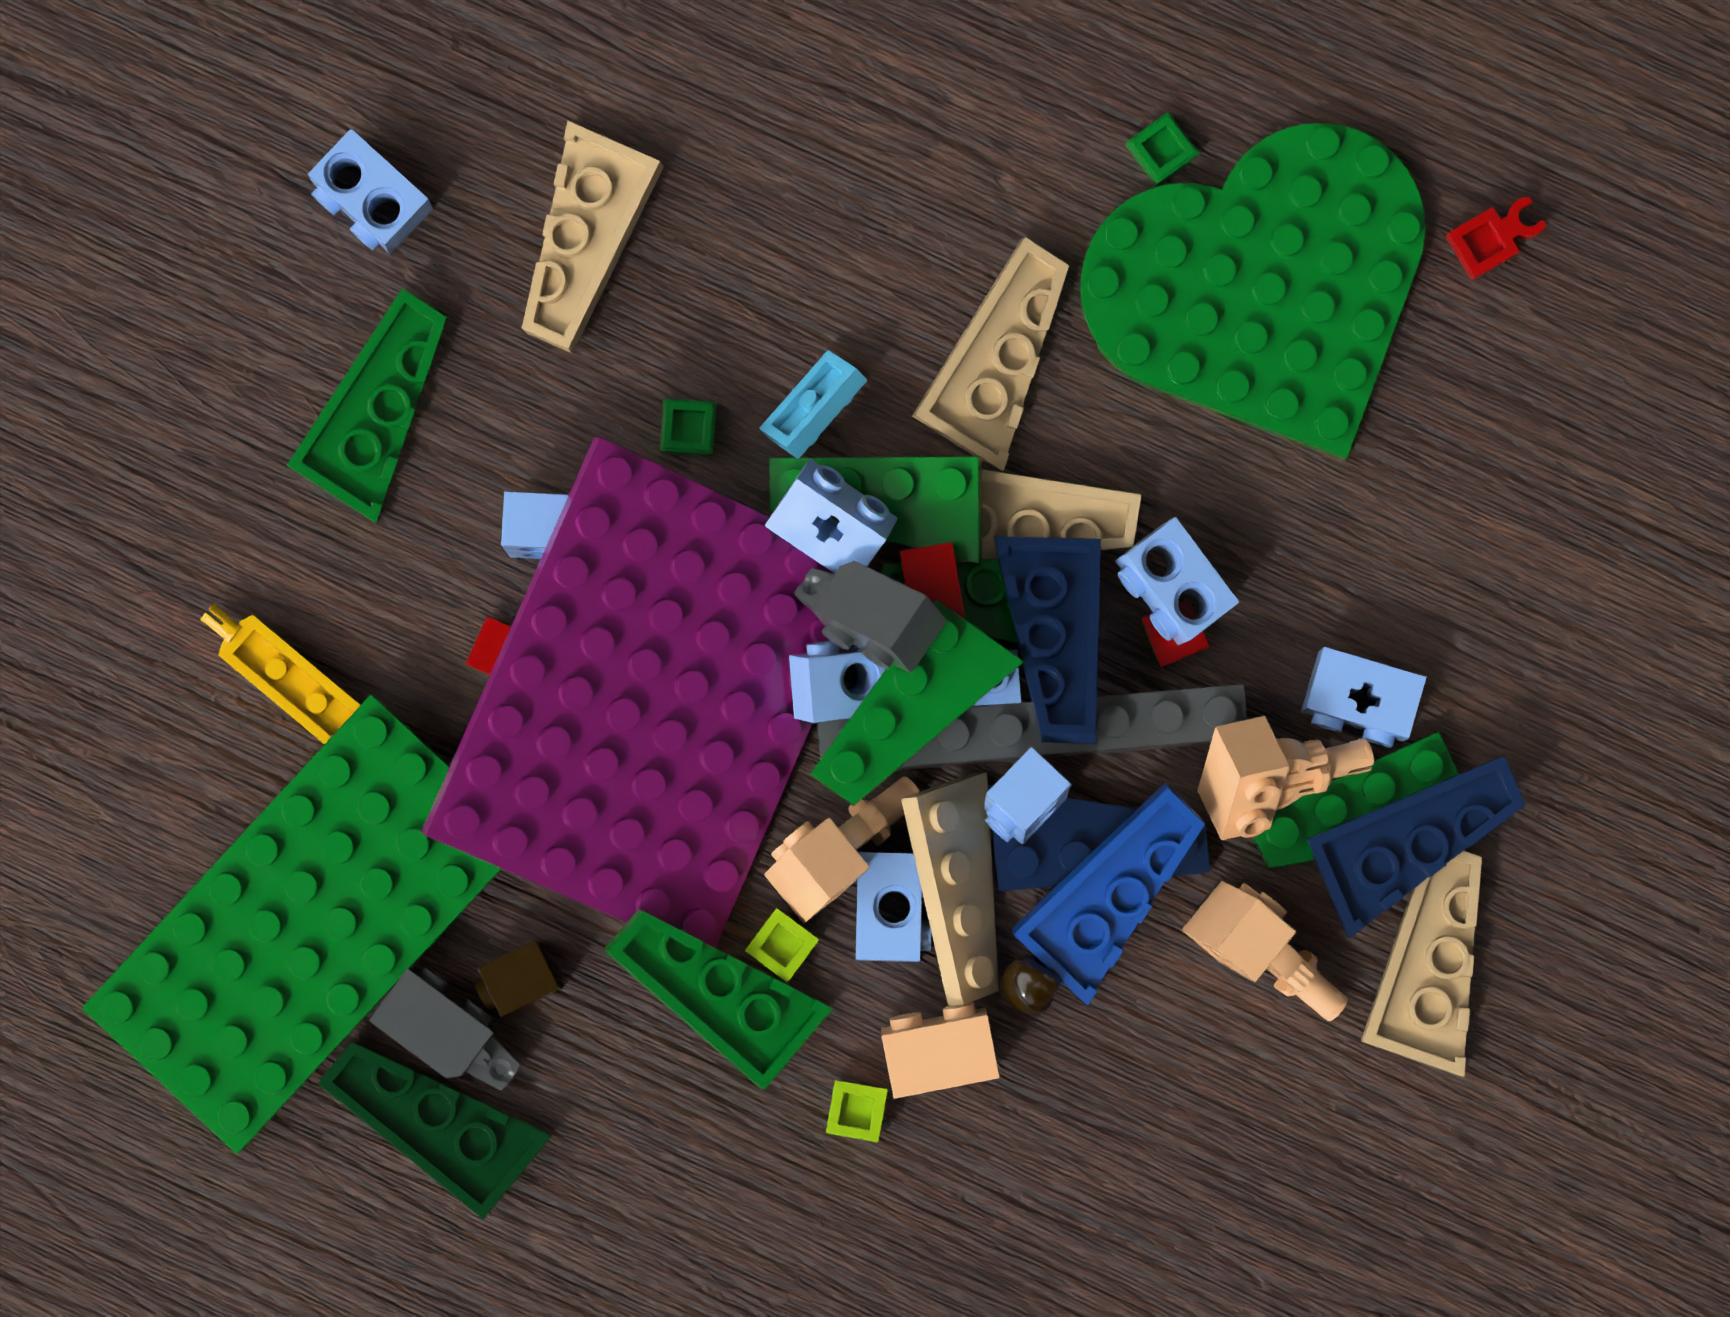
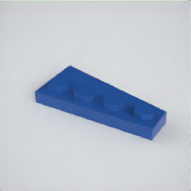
M1165 782L1012 928L1013 935L1049 970H1053L1061 981L1088 1006L1097 993V986L1109 968H1113L1124 951L1123 946L1138 923H1142L1152 907L1151 903L1164 882L1169 881L1204 827L1203 818Z

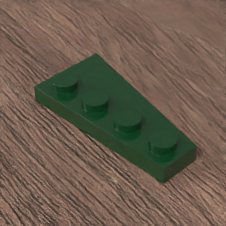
M356 1042L349 1044L317 1083L482 1220L487 1217L553 1136Z

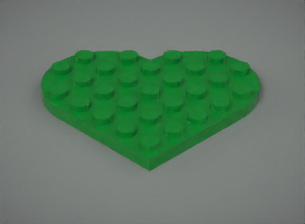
M1309 123L1288 127L1264 138L1246 152L1227 177L1223 189L1195 183L1167 184L1141 192L1117 207L1095 233L1082 265L1080 303L1083 318H1085L1089 331L1102 355L1117 370L1133 381L1345 461L1350 452L1420 262L1425 240V216L1421 196L1416 183L1401 160L1389 148L1370 135L1357 129L1331 123Z

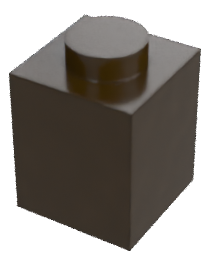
M537 940L478 968L483 980L475 983L476 990L486 1010L490 1012L497 1008L500 1017H507L562 989L540 942Z

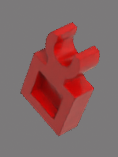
M1523 197L1515 201L1503 219H1500L1494 207L1447 233L1445 237L1471 281L1517 256L1520 251L1513 241L1514 239H1533L1547 226L1544 220L1537 222L1534 226H1525L1520 222L1519 212L1531 205L1533 201L1530 197Z

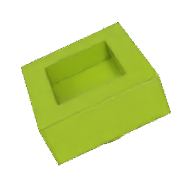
M776 908L748 945L745 952L788 983L816 946L819 939Z
M835 1080L826 1133L879 1142L888 1089Z

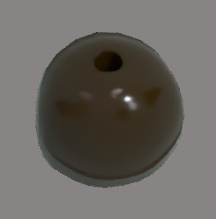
M1019 956L1004 971L1000 982L1001 994L1013 1008L1019 1012L1034 1015L1050 1007L1054 994L1061 985V979L1053 970H1049L1036 956Z

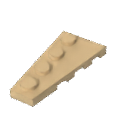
M567 121L564 134L566 143L561 164L558 163L554 180L555 193L550 215H547L542 234L544 236L540 261L535 266L522 329L529 335L573 354L664 166L657 159Z
M1022 238L912 417L975 457H982L984 463L998 472H1004L1009 456V447L1015 429L1019 425L1024 409V400L1031 379L1034 378L1040 359L1039 353L1046 331L1049 330L1069 265L1028 238Z
M982 469V559H998L994 536L1101 539V550L1133 547L1141 494ZM955 558V561H956V562H971V561H967V560Z
M987 772L972 773L901 798L948 1006L966 1005L999 991L990 827L985 822V819L988 817L987 811L984 809L986 793L988 792Z
M1463 851L1449 861L1441 870L1430 878L1428 877L1411 891L1361 1038V1042L1460 1077L1465 1076L1466 1058L1464 1057L1466 1032L1469 1026L1470 1009L1468 1007L1470 982L1473 976V944L1475 926H1477L1482 857Z

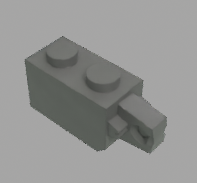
M856 561L841 565L835 574L811 568L805 575L804 581L798 585L794 593L825 625L822 633L826 638L846 650H849L852 644L861 648L862 654L867 659L886 670L893 664L912 674L947 622L926 595Z
M424 967L420 974L413 969L407 968L369 1021L445 1078L466 1076L468 1073L503 1091L510 1084L522 1065L495 1038L498 1032L488 1026L493 1016L470 999H467L461 1006L445 994L451 985L427 967Z

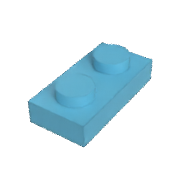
M827 350L759 429L772 442L799 459L816 442L819 435L838 413L852 401L854 395L868 380L857 368Z

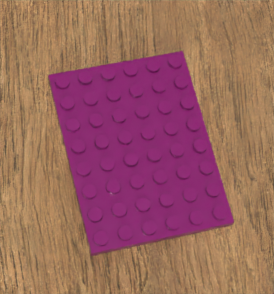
M594 437L421 834L624 922H627L639 909L716 948L812 725V722L794 719L789 655L807 653V644L830 640L822 633L825 625L794 593L798 585L804 581L805 575L811 568L831 574L835 573L768 529L765 524L770 517L601 437ZM869 564L867 566L868 568L876 572H878L879 570L878 568L873 567Z

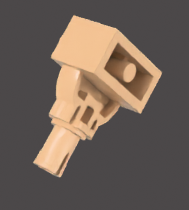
M1261 716L1215 727L1197 791L1221 841L1239 836L1250 838L1261 834L1265 830H1269L1275 812L1295 802L1301 796L1325 792L1334 778L1371 771L1374 756L1371 746L1365 738L1327 748L1322 745L1319 739L1305 741L1304 743L1291 738L1276 739L1266 717Z
M903 776L870 801L861 800L855 806L850 805L848 810L852 818L840 827H837L830 817L816 828L807 821L784 840V843L771 853L776 862L764 875L803 924L843 894L870 868L857 850L870 840L876 846H879L890 836V826L905 815L901 798L920 792L909 778Z
M1221 881L1183 927L1182 931L1219 963L1253 982H1256L1267 969L1278 978L1274 983V988L1286 996L1297 995L1327 1021L1335 1019L1345 1008L1348 998L1317 970V957L1307 950L1300 951L1298 954L1288 944V941L1296 931L1282 920L1287 911L1263 892L1259 894L1245 883L1237 889Z

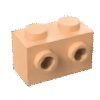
M974 1002L962 1006L942 1008L944 1016L922 1020L921 1013L915 1012L890 1018L891 1026L881 1028V1037L894 1099L1000 1078L986 1007L975 1009Z

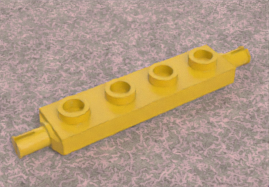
M214 603L208 610L219 618L223 625L219 624L206 612L202 616L201 621L224 639L218 656L323 744L360 707L357 701L254 615L237 623Z

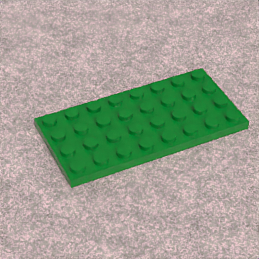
M371 694L81 1008L236 1154H239L388 994L407 968L411 969L502 870V868L421 834L450 765L374 694Z

